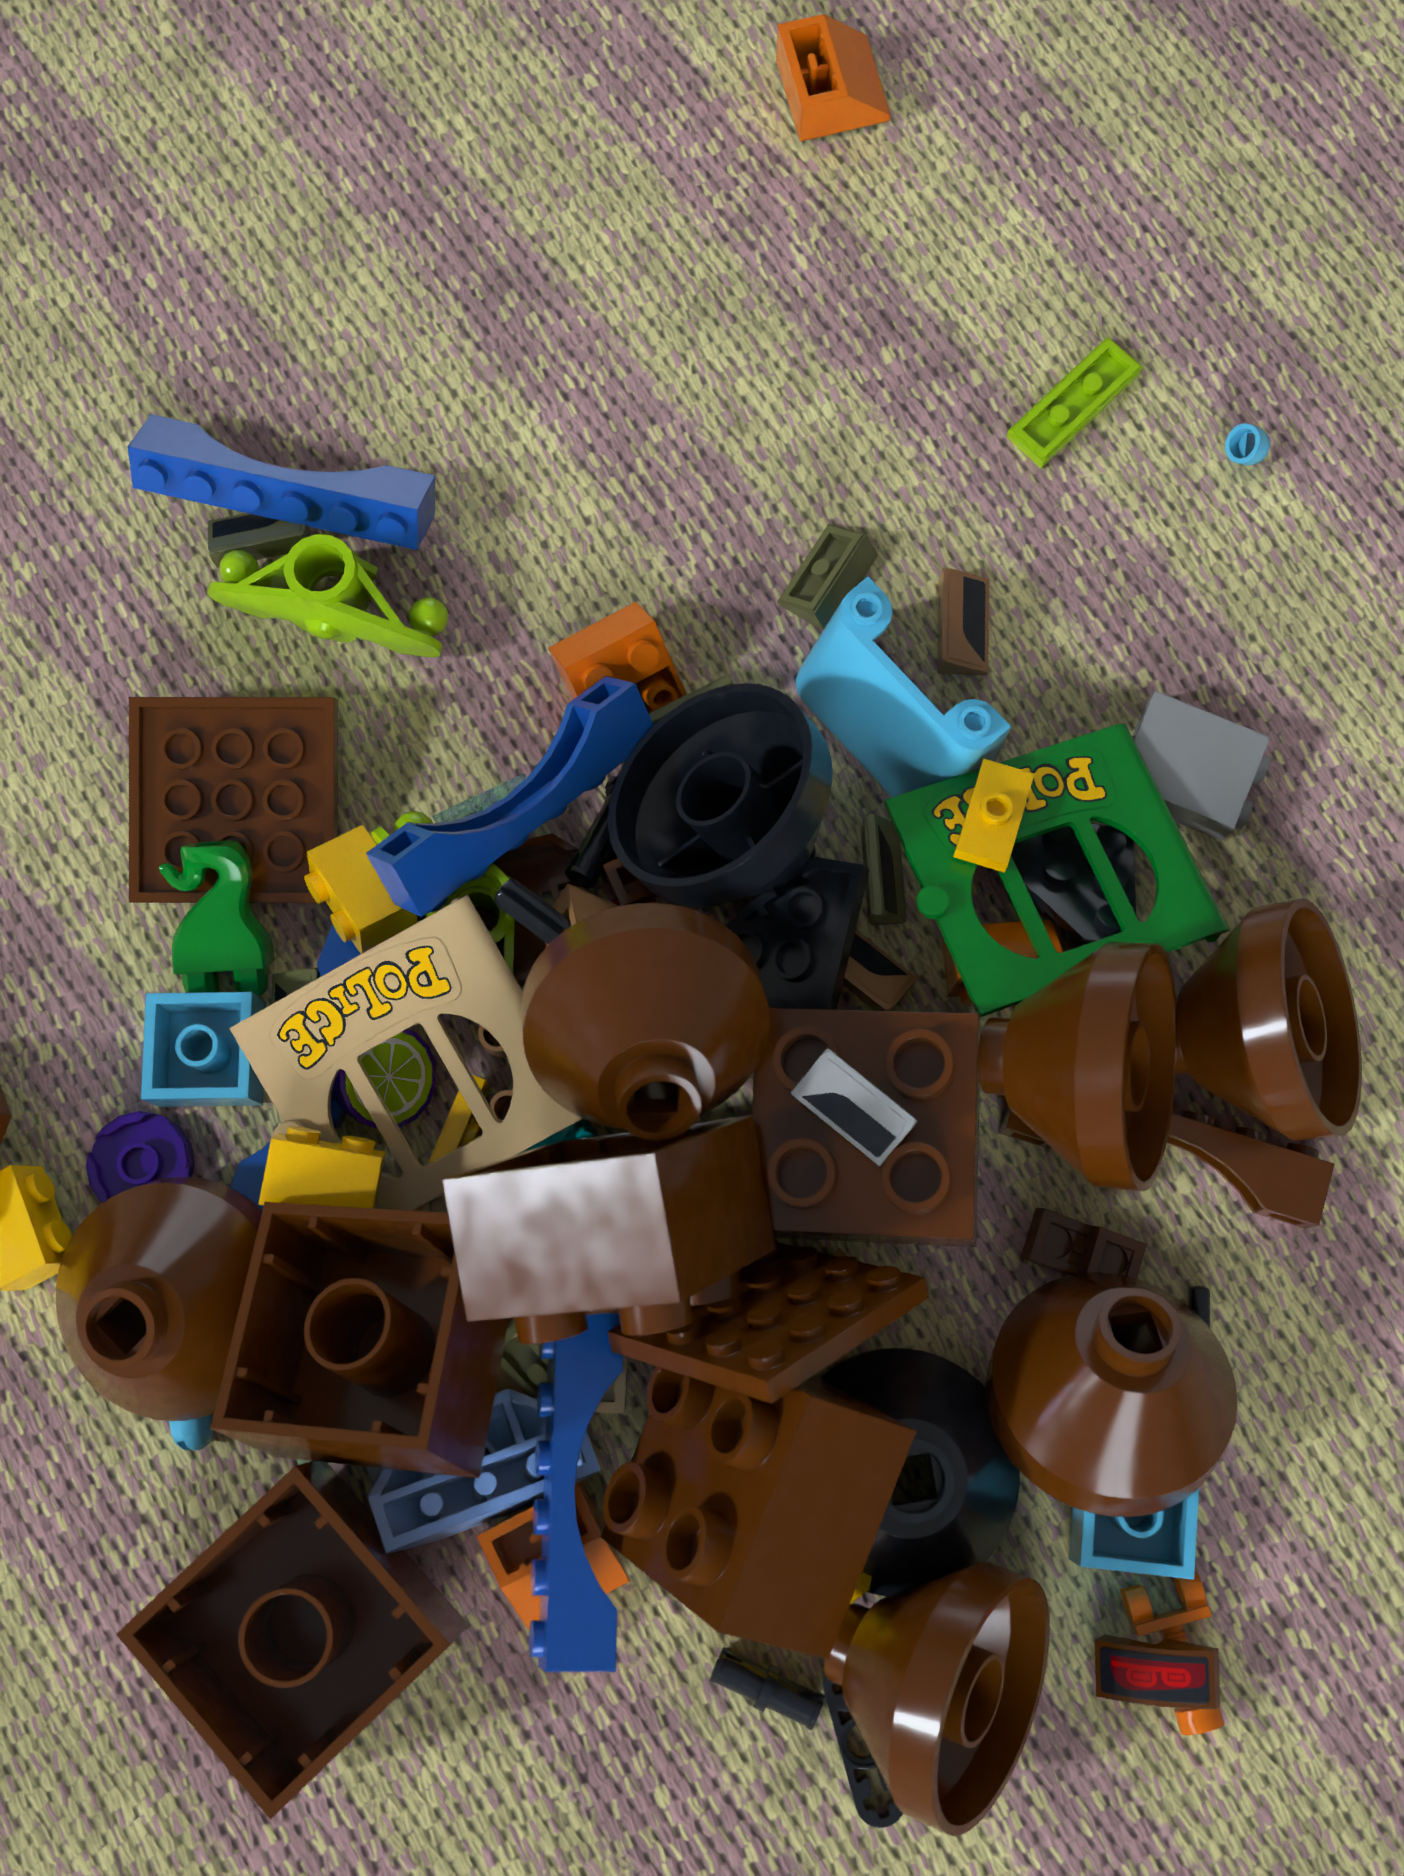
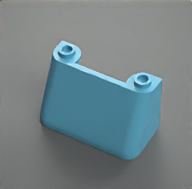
M866 577L844 597L799 668L796 687L801 700L891 797L981 768L983 759L995 762L1010 731L1011 726L991 705L977 699L964 700L955 705L945 715L937 709L874 642L889 627L892 617V606L886 594L869 577Z

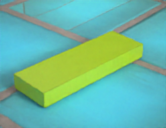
M1107 336L1008 430L1006 437L1042 469L1141 374L1143 366Z

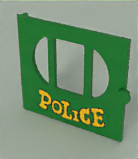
M1126 724L1113 725L999 762L1035 774L1015 843L1063 827H1071L1122 930L1121 933L1063 953L1055 950L1012 856H1010L1005 873L1000 871L998 873L1038 958L1019 955L1000 945L987 933L975 913L971 886L973 875L978 865L954 858L953 856L980 769L897 795L884 801L886 811L921 887L916 899L917 907L924 914L925 918L935 919L976 1012L979 1013V1018L1018 1005L1108 942L1157 943L1168 953L1203 940L1213 943L1218 940L1221 934L1230 931ZM1090 821L1104 823L1122 831L1133 839L1148 857L1156 878V899L1153 910L1145 922L1138 920Z

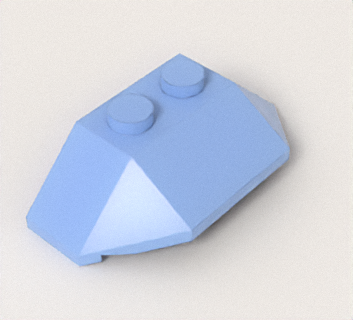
M512 1389L495 1393L480 1478L382 1469L377 1482L368 1496V1501L386 1554L445 1539L535 1503L536 1499L544 1498V1476L536 1475L535 1451L537 1441L545 1440L546 1417H538L537 1399ZM587 1431L585 1432L578 1455L575 1483L601 1470Z

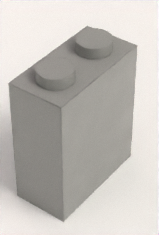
M1154 691L1144 706L1132 738L1175 822L1222 841L1234 828L1241 830L1250 815L1253 802L1246 800L1252 783L1259 785L1269 767L1271 757L1264 755L1270 737Z

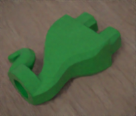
M231 840L199 842L181 846L180 853L183 872H179L169 863H162L159 866V871L172 887L184 892L196 890L205 880L207 867L215 869L219 873V879L187 912L176 929L172 942L173 974H182V982L186 993L219 992L217 972L233 971L236 992H253L257 996L263 995L268 988V965L275 960L270 934L256 919L250 908L249 895L252 883V868L247 853L238 841Z

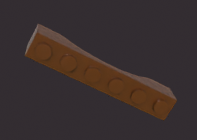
M1007 1104L999 1134L1051 1149L1043 1139L1010 1110ZM1185 1111L1183 1116L1172 1113L1167 1143L1191 1153L1214 1168L1237 1190L1253 1213L1303 1229L1320 1225L1335 1164L1318 1159V1150L1296 1143H1287L1286 1148L1266 1142L1268 1137L1266 1134L1250 1128L1236 1127L1235 1132L1215 1127V1118L1202 1113Z

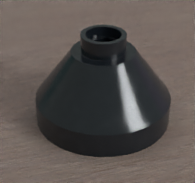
M751 683L731 684L708 690L685 701L660 719L645 734L633 749L620 771L612 791L608 813L609 836L616 856L623 866L656 896L675 905L685 907L716 906L777 889L796 876L804 865L816 855L815 842L832 786L833 769L828 745L819 729L789 696L769 686Z
M881 1348L860 1352L833 1364L817 1377L915 1430L916 1433L907 1456L924 1453L928 1455L932 1484L926 1495L922 1499L892 1503V1497L890 1498L862 1571L872 1577L868 1593L887 1597L974 1564L986 1562L1000 1545L1013 1519L1018 1502L1020 1470L1010 1460L994 1432L986 1403L985 1386L972 1374L954 1362L932 1353L907 1348Z

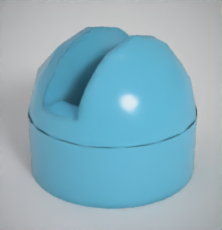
M1248 423L1239 424L1234 427L1228 434L1225 442V451L1228 458L1235 463L1246 466L1260 463L1268 455L1270 449V439L1265 431L1258 426Z
M214 1414L185 1421H169L171 1436L175 1444L183 1450L196 1451L205 1448L214 1437L215 1430L210 1429Z

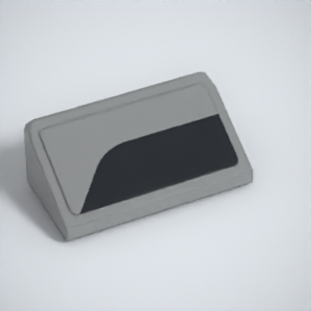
M828 1048L791 1092V1095L878 1166L883 1163L917 1122L909 1113Z

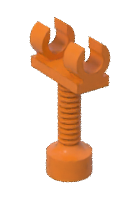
M1197 1571L1194 1572V1580L1173 1577L1182 1608L1154 1616L1144 1586L1138 1584L1120 1589L1131 1632L1137 1636H1142L1161 1630L1164 1634V1639L1187 1642V1636H1184L1186 1634L1185 1630H1182L1184 1629V1624L1212 1616ZM1220 1707L1217 1709H1174L1181 1735L1202 1734L1225 1725Z

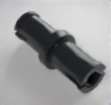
M724 1646L709 1679V1682L713 1684L717 1683L754 1701L753 1708L761 1712L769 1708L806 1726L809 1730L813 1729L825 1699L824 1694L812 1691L781 1676L780 1668L770 1664L767 1669L729 1651Z

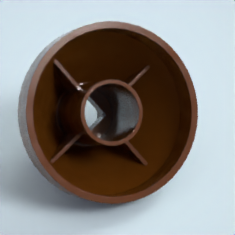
M1302 898L1255 907L1249 911L1180 989L1178 999L1176 1000V1075L1190 1073L1199 1086L1289 1139L1296 1141L1345 1135L1352 1129L1360 1106L1362 1056L1354 997L1338 943L1321 911L1307 899Z
M637 903L623 905L598 912L575 923L557 936L540 954L527 977L521 1001L525 1056L529 1068L541 1088L556 1103L578 1117L604 1126L628 1130L633 1135L647 1140H665L684 1133L696 1122L697 1118L708 1113L734 1095L755 1071L762 1058L769 1036V1007L759 969L747 946L735 933L716 919L701 912L671 904Z
M1108 942L1020 1002L1014 1008L1010 1019L989 1018L981 1033L978 1051V1075L983 1092L985 1094L1005 1095L1010 1110L1095 1187L1146 1191L1153 1184L1163 1160L1172 1117L1177 1067L1176 996L1172 969L1164 948L1157 943Z
M183 1176L158 1179L123 1191L106 1200L85 1218L70 1239L61 1260L56 1282V1312L65 1347L79 1372L93 1388L124 1410L155 1420L185 1421L214 1413L263 1210L246 1196L226 1185L203 1178Z
M1080 1273L1053 1280L1035 1289L1022 1299L1006 1318L997 1337L986 1373L985 1390L989 1416L994 1432L1010 1460L1022 1474L1048 1495L1074 1508L1093 1514L1114 1517L1143 1516L1165 1510L1185 1500L1207 1480L1231 1439L1236 1422L1237 1390L1233 1371L1223 1347L1208 1325L1191 1308L1172 1294L1145 1281L1124 1275Z
M980 1562L882 1598L873 1604L871 1608L857 1603L851 1604L848 1607L829 1659L824 1658L826 1677L829 1681L842 1686L845 1704L898 1809L903 1814L950 1836H959L973 1829L993 1807L1012 1775L1035 1717L1046 1672L1050 1640V1615L1047 1597L1042 1586L1035 1579L989 1562Z

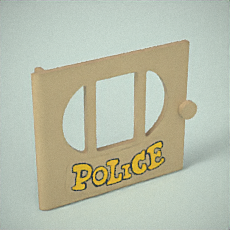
M468 895L461 899L456 898L452 900L450 905L229 1028L283 1120L275 1128L273 1136L277 1133L286 1134L288 1126L318 1130L321 1132L319 1140L341 1144V1140L333 1125L330 1100L332 1087L339 1070L342 1069L346 1072L403 1172L402 1175L382 1172L376 1204L377 1209L412 1211L445 1193L443 1179L514 1156L582 1119L556 1103L541 1088L533 1076L523 1045L521 1021L523 991ZM440 1014L458 1015L478 1023L489 1031L504 1049L513 1075V1095L504 1120L501 1121L496 1118L440 1020ZM417 1023L421 1024L483 1131L481 1136L427 1165L419 1163L360 1060L362 1053Z

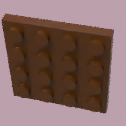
M129 697V903H197L219 879V873L215 869L207 867L203 884L196 890L184 892L172 887L159 871V866L162 863H169L179 872H183L180 853L181 846L191 843L226 840L238 841L250 859L252 883L249 903H317L306 885L304 876L310 873L307 851L338 837V699L335 697Z
M774 1238L775 1250L738 1270L741 1293L723 1301L691 1306L694 1319L692 1323L666 1332L637 1336L622 1334L621 1324L607 1331L611 1351L762 1401L774 1403L927 1300L929 1295L926 1279L923 1276L901 1272L895 1266L880 1267L859 1262L852 1256L838 1257L817 1252L813 1247H795L778 1243Z

